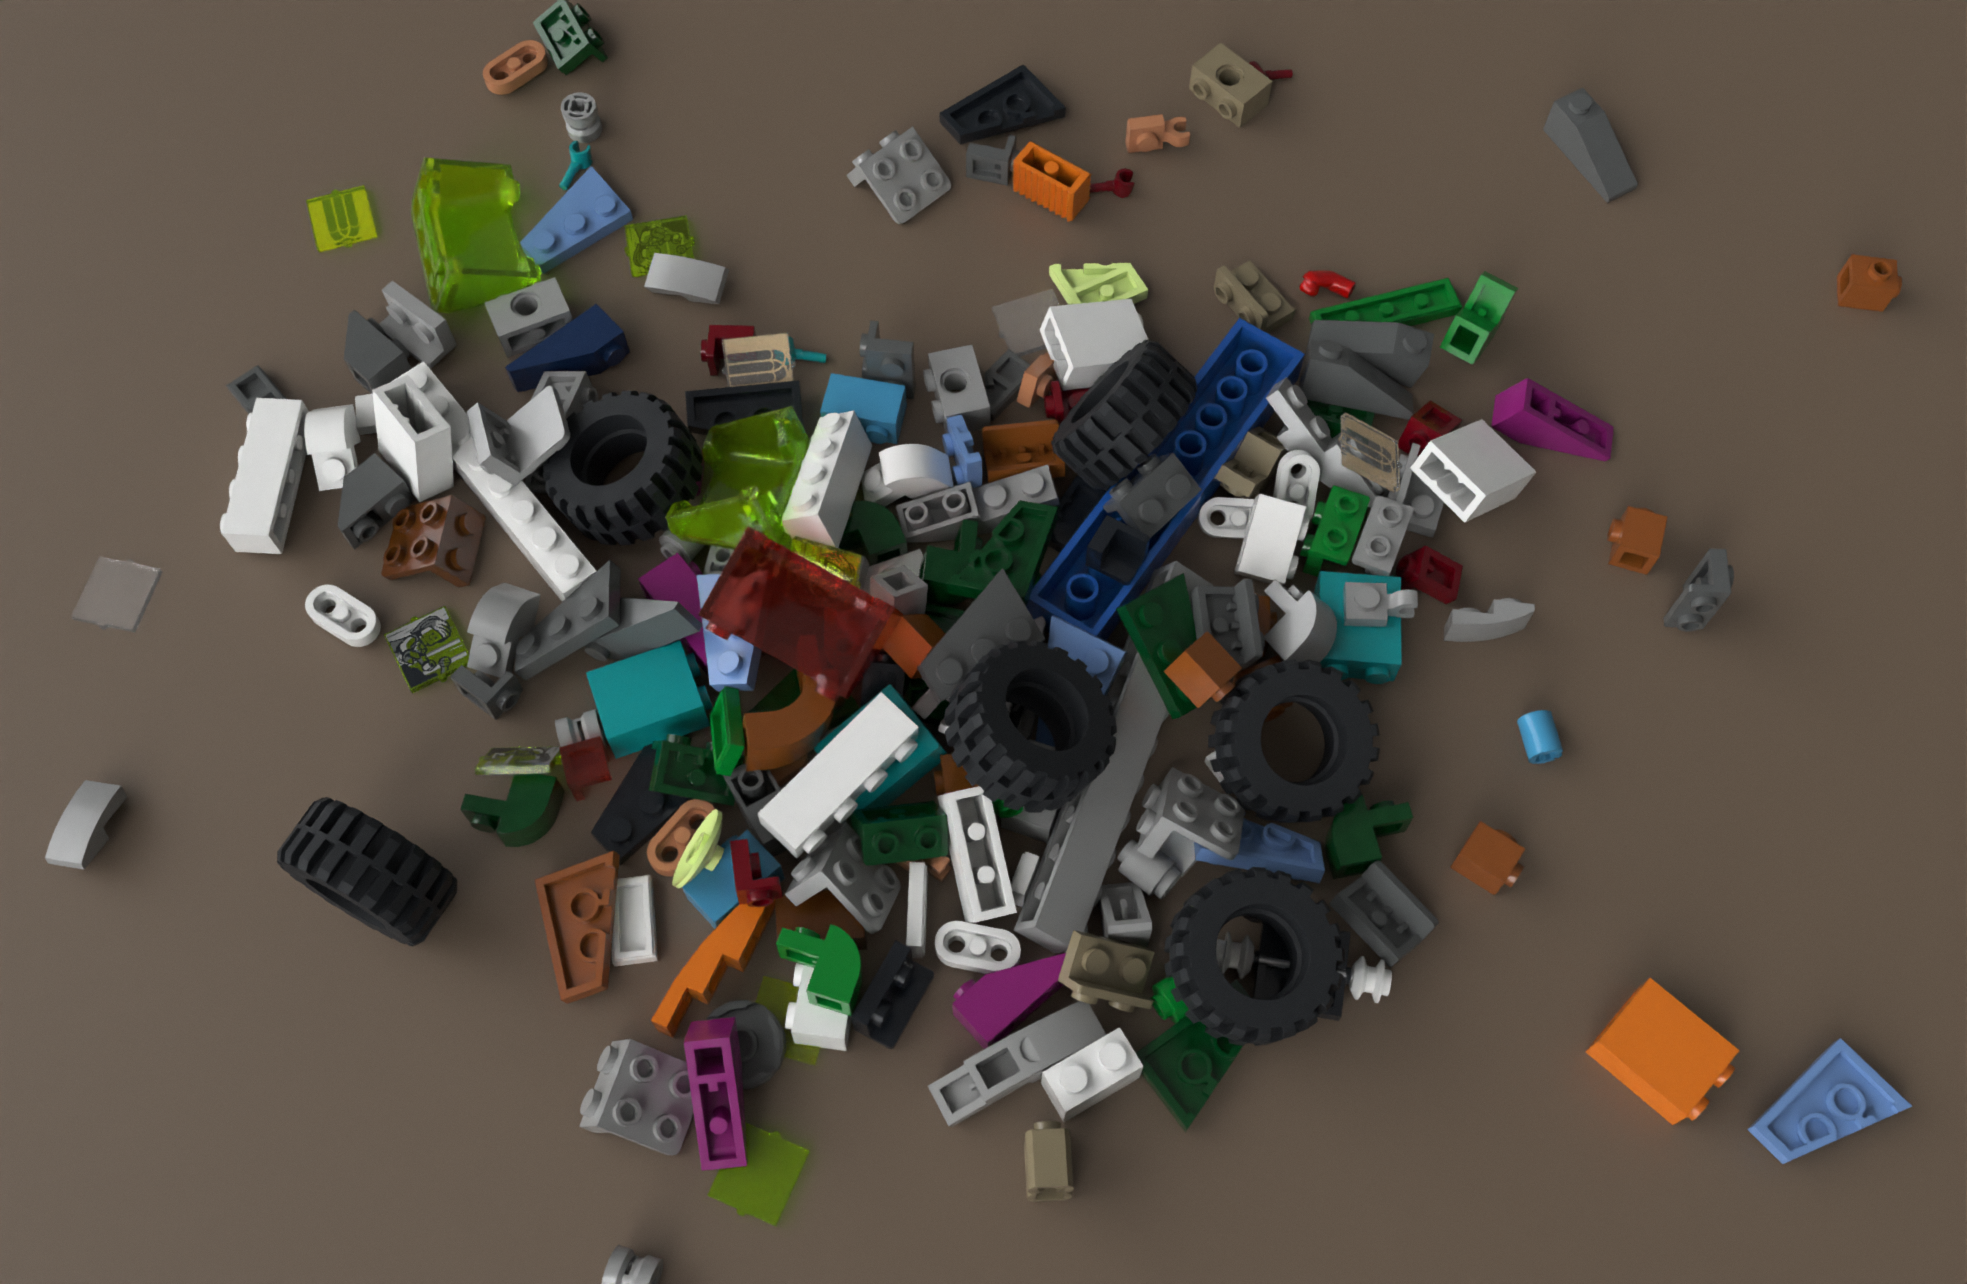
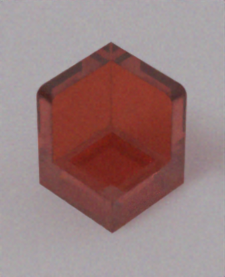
M600 736L559 747L567 785L576 802L585 800L582 788L612 780L608 764L610 762L609 755Z

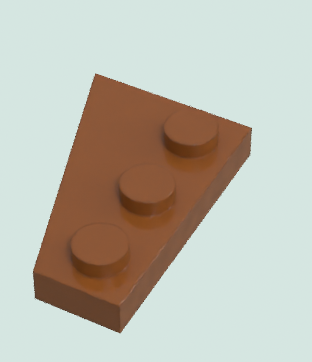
M615 851L535 879L560 999L567 1004L608 989L620 855Z

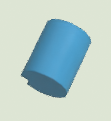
M1534 711L1518 718L1517 724L1529 763H1546L1562 756L1563 748L1551 711Z

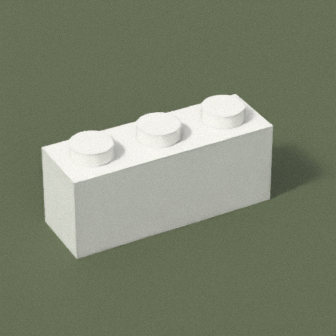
M980 786L937 796L940 808L947 814L949 852L965 922L969 923L1017 913L992 800L982 795L985 790Z

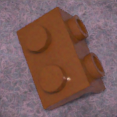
M1054 419L984 426L982 428L983 456L988 484L1047 464L1052 478L1065 477V462L1053 452L1051 444L1055 432L1058 431V421Z

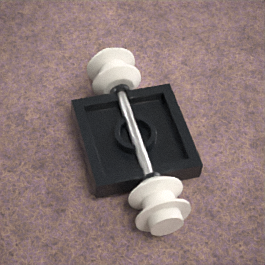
M1262 921L1258 951L1255 950V952L1254 945L1248 935L1245 936L1241 943L1232 942L1230 932L1226 933L1225 940L1217 939L1216 955L1222 974L1228 968L1237 969L1239 978L1243 979L1250 972L1251 966L1253 969H1256L1252 998H1269L1284 988L1289 975V954L1279 933L1268 923ZM1341 931L1342 936L1335 939L1336 948L1345 949V963L1337 966V972L1344 976L1341 988L1332 992L1331 996L1334 999V1003L1327 1012L1320 1014L1319 1018L1340 1020L1345 985H1349L1355 1000H1358L1362 993L1366 992L1372 993L1374 1003L1379 1002L1381 995L1388 996L1390 992L1392 971L1385 969L1384 960L1381 959L1376 967L1367 966L1365 957L1361 956L1353 964L1352 969L1347 967L1351 932Z

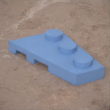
M591 166L525 236L520 244L523 252L539 271L544 274L632 221V213Z
M768 571L697 575L709 684L716 691H721L725 686L739 689V691H752L755 688L775 578Z
M1051 616L1048 648L1053 650L1055 647H1059L1069 652L1067 656L1072 660L1080 659L1088 666L1085 670L1092 677L1096 675L1103 684L1101 691L1106 696L1128 651L1057 616ZM1038 717L1036 741L1055 747L1051 732L1043 720Z
M1244 818L1239 853L1233 860L1225 859L1194 842L1195 860L1208 862L1213 865H1224L1246 870L1252 867H1264L1273 873L1278 870L1288 873L1295 880L1320 883L1325 872L1321 843L1274 823L1267 824L1264 827Z
M1840 1038L1834 1041L1747 1130L1782 1164H1785L1912 1107V1105Z

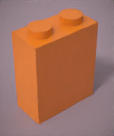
M1649 978L1633 992L1585 1052L1669 1123L1674 1125L1686 1117L1693 1121L1703 1112L1710 1102L1704 1095L1712 1085L1719 1088L1728 1080L1735 1070V1067L1730 1062L1740 1050L1652 978Z

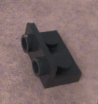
M895 940L851 1016L855 1031L888 1049L895 1048L934 979V972L913 961L910 947Z

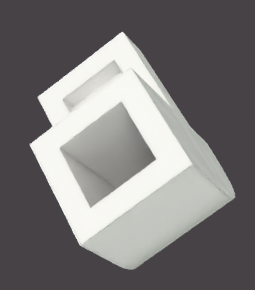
M353 404L314 409L306 414L304 424L307 455L312 454L319 491L342 488L344 477L358 466L354 445L361 441L356 428Z
M902 444L880 451V463L864 471L861 478L864 501L875 502L884 507L904 495L915 500L954 487L948 455L922 444Z

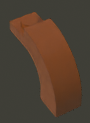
M815 636L799 637L795 654V665L801 693L798 699L780 710L744 713L742 724L745 748L743 754L746 772L775 769L793 763L812 751L825 736L833 717L838 696L839 672L838 670L827 671L825 653L818 652Z

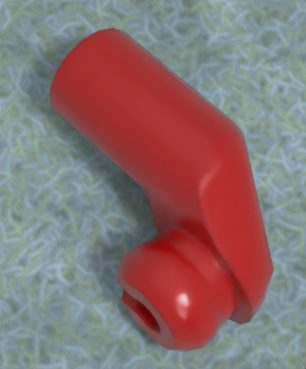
M1331 270L1308 271L1302 276L1304 280L1300 284L1299 289L1301 292L1315 297L1320 287H1323L1348 299L1356 286V282Z

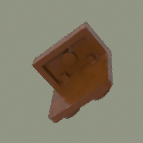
M453 495L415 504L400 510L393 519L391 538L383 557L382 576L388 580L431 571L458 588L470 585L486 516Z

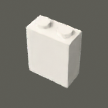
M1132 299L1050 306L1040 328V333L1050 359L1054 360L1053 366L1062 390L1092 387L1097 379L1128 350H1132L1138 343L1148 340L1143 328L1142 316L1137 313Z
M406 375L373 389L379 452L393 470L405 481L416 499L422 502L454 487L451 427L410 376Z
M1483 419L1431 440L1410 468L1464 523L1515 499L1536 473Z

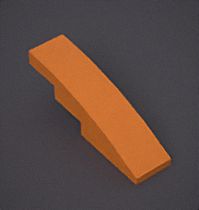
M775 899L772 904L764 907H749L748 904H739L702 942L674 979L651 1019L658 1032L673 1038L693 998L709 1005L728 966L744 973L775 910Z

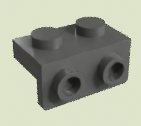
M871 320L868 334L862 333L860 340V356L864 357L862 378L905 385L906 398L914 399L916 388L914 343L880 339L879 321Z
M1174 453L1159 457L1156 454L1148 456L1136 467L1139 473L1131 480L1127 478L1111 489L1109 494L1112 498L1103 505L1106 512L1117 511L1128 526L1151 538L1201 491V488Z
M1726 549L1708 550L1683 584L1682 594L1664 616L1665 627H1677L1679 630L1686 632L1703 629L1730 596L1734 581V570L1731 565H1728Z
M1243 579L1235 587L1196 586L1190 592L1197 640L1208 631L1242 667L1241 670L1247 669L1263 656L1265 639L1259 629L1257 615L1259 599L1257 594L1254 593L1252 579Z
M1379 860L1372 863L1360 878L1338 893L1329 903L1390 968L1415 949L1439 924L1438 919Z

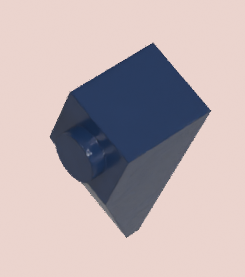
M595 304L505 368L514 389L517 392L537 388L544 371H586L588 376L601 374L609 367L619 364L630 353L624 331Z

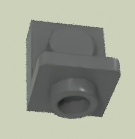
M1009 135L1005 149L969 143L966 152V177L1008 185L1011 173L1013 172V160L1021 152L1016 150V136Z
M462 665L450 676L463 696L495 720L503 712L511 710L516 705L523 691L517 677L510 671H507L496 683L483 672L478 670L473 674Z

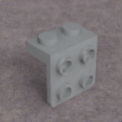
M913 126L901 135L895 130L879 142L882 149L875 154H872L870 149L862 153L852 161L855 168L846 175L854 187L866 180L897 224L905 223L951 189V181Z
M552 386L544 388L507 421L478 402L467 411L471 427L470 434L474 440L478 464L488 474H496L514 486L527 475L532 474L539 465L556 451L561 450L570 439V431L559 393Z
M1174 767L1170 769L1159 786L1155 784L1150 786L1142 801V806L1146 810L1136 827V831L1141 833L1137 847L1138 852L1152 859L1174 830L1225 859L1233 860L1239 853L1245 810L1235 798L1228 794H1221L1203 784L1197 777L1185 774Z
M847 823L828 835L811 854L807 853L805 859L791 872L793 880L785 895L795 906H798L827 887L870 934H874L882 929L901 889V884L895 872L885 864L871 866L864 864L862 861L861 838Z
M632 1039L612 1041L611 1046L608 1045L599 1058L597 1071L600 1074L595 1087L587 1092L582 1101L580 1114L583 1115L579 1127L594 1133H612L665 1155L673 1156L678 1154L694 1114L687 1062Z

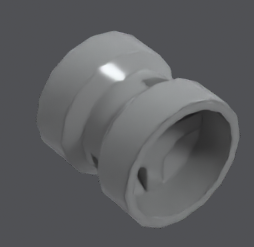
M583 92L573 93L564 98L561 103V112L566 122L569 137L579 143L595 141L602 132V123L598 116V109L594 98Z
M596 709L583 712L582 716L572 720L565 717L555 720L557 736L566 760L578 757L582 751L587 749L599 751L607 748L604 730ZM581 727H582V729H583V733H584V736H585V739H586V740H584Z
M618 1245L608 1260L601 1284H659L663 1270V1259L651 1255L642 1258L636 1256L632 1249Z

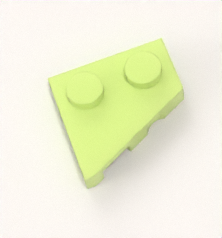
M1085 263L1083 269H1061V264L1049 266V276L1068 305L1132 299L1135 304L1147 299L1148 288L1131 263H1112L1110 265Z

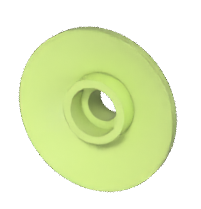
M713 810L704 819L691 838L675 870L672 880L674 887L679 889L692 881L704 868L713 871L718 865L724 853V848L717 845L722 828L721 811Z

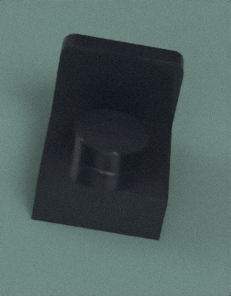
M873 652L872 658H863L860 708L889 684L903 697L905 672L887 652Z

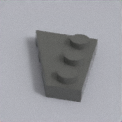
M609 560L518 641L514 672L524 680H528L619 626L621 568Z
M1003 568L917 667L938 704L949 698L953 690L975 664L1000 644L1008 645L1010 641L1018 640L1027 641L1028 645L1032 641L1042 642L1045 640V637Z

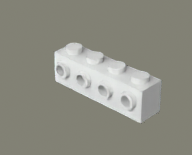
M256 398L253 412L248 414L246 422L248 432L244 445L238 451L239 467L236 478L231 481L229 486L230 501L227 513L222 515L220 521L221 534L235 552L283 553L307 453L304 424L306 414L309 411L302 400Z
M855 411L839 414L830 413L820 417L814 434L811 437V442L802 461L799 475L792 488L788 505L782 515L784 531L791 536L800 554L803 540L808 541L806 555L817 554L819 545H823V552L838 550L872 448V444Z
M881 692L758 812L760 824L796 858L804 851L811 854L826 839L827 834L824 831L835 820L842 823L853 813L858 806L855 800L866 789L872 793L884 782L888 776L885 770L896 759L902 763L913 753L918 746L915 740L918 736L919 727Z

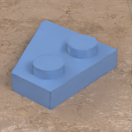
M962 414L947 418V433L942 434V442L945 453L948 457L953 456L956 466H952L955 485L958 486L970 482L973 488L982 486V459L979 452H973V438L967 429Z

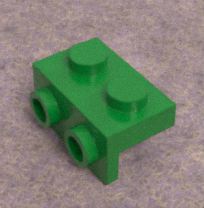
M1333 485L1327 503L1318 502L1311 522L1318 525L1315 535L1307 533L1300 552V556L1307 558L1302 572L1318 577L1324 559L1344 566L1348 564L1370 501L1368 496Z

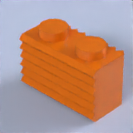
M1029 141L1013 160V191H1019L1020 195H1025L1026 199L1030 198L1031 202L1037 201V205L1049 208V212L1054 211L1055 215H1061V218H1066L1067 222L1073 221L1090 199V177L1092 174L1040 145Z

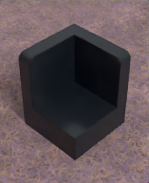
M1107 515L1087 546L1085 565L1128 586L1148 555L1150 537Z

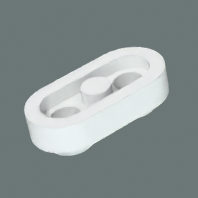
M1293 450L1281 458L1277 468L1273 494L1274 498L1288 502L1296 501V504L1306 506L1304 517L1309 518V521L1314 512L1320 475L1319 465L1310 453L1304 450ZM1295 464H1302L1300 472L1296 474L1291 473V468Z
M1215 497L1208 500L1201 507L1198 514L1200 528L1205 534L1214 538L1243 539L1254 499ZM1218 511L1224 515L1225 520L1222 525H1215L1211 522L1210 516L1213 512Z
M322 585L312 590L306 598L305 609L311 619L348 645L354 647L366 646L378 637L381 624L375 612L369 606L339 587ZM336 606L332 612L325 613L327 608ZM366 625L362 631L355 632L359 626Z
M951 921L944 924L935 936L936 954L942 963L950 967L988 974L1018 966L1020 962V943L1016 936L1007 930L963 921ZM953 941H961L965 947L961 952L956 953L949 949V945ZM996 949H1002L1007 953V957L1002 961H996L991 957V953Z

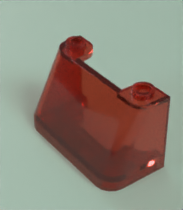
M748 526L698 615L709 621L705 629L727 641L731 634L742 638L811 677V679L818 683L814 689L815 691L837 702L840 696L846 699L850 697L895 630L903 613Z

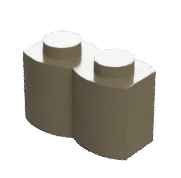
M1058 1121L1036 1122L1033 1124V1129L1025 1133L1024 1141L1027 1200L1031 1202L1068 1200L1072 1198V1191L1074 1190L1071 1132L1067 1128H1061V1122Z

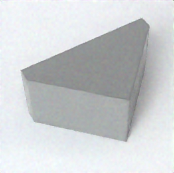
M1133 882L1101 885L1102 895L1099 900V910L1103 937L1148 947L1152 932V921L1142 889Z

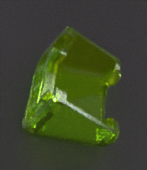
M423 158L412 197L411 214L431 309L436 313L449 314L485 305V302L496 299L500 295L510 294L541 281L540 266L535 264L532 257L521 256L511 215L513 203L518 202L520 198V184L518 180H514L511 165Z
M792 406L710 428L705 443L702 446V454L706 464L711 466L714 475L699 505L692 507L686 500L677 501L671 505L665 518L670 531L686 542L767 556L779 555L790 551L793 540L784 531L782 515L788 505L792 488L796 483L802 461L811 442Z

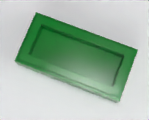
M725 686L721 690L710 713V726L716 774L731 776L745 748L739 689Z

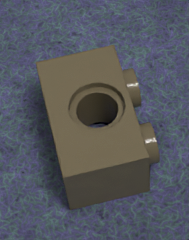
M1219 43L1192 65L1189 90L1198 99L1204 100L1216 109L1223 118L1229 119L1240 128L1268 105L1273 81L1224 44Z

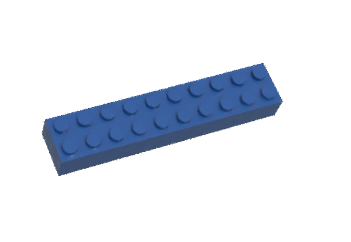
M1241 318L1237 320L1195 375L1198 390L1195 393L1196 396L1193 402L1188 406L1189 409L1179 419L1175 428L1163 439V442L1148 455L1156 454L1159 457L1174 453L1201 488V491L1150 538L1146 559L1130 585L1125 586L1085 565L1087 546L1105 517L1108 515L1126 524L1117 511L1107 513L1103 508V505L1112 498L1109 492L1121 481L1127 478L1131 480L1139 471L1135 467L1130 474L1111 486L1032 589L1026 608L1033 619L1043 616L1046 621V632H1050L1051 616H1057L1105 641L1108 639L1121 621L1116 609L1139 597L1150 582L1154 570L1161 567L1197 518L1201 507L1211 499L1219 488L1221 481L1215 477L1222 464L1234 459L1248 431L1258 426L1263 428L1275 412L1266 399L1272 387L1285 377L1288 378L1292 385L1297 382L1305 356L1304 353Z

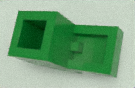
M1484 271L1480 275L1464 308L1456 314L1440 348L1473 365L1483 354L1499 329L1518 288Z
M830 924L825 940L820 939L821 936L815 931L804 927H796L795 931L782 927L776 942L780 958L814 968L806 989L809 1003L852 1016L863 982L860 954L853 939L844 930Z

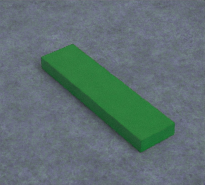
M1448 277L1310 312L1309 321L1311 324L1314 320L1397 322L1414 326L1454 316L1461 311L1463 306Z

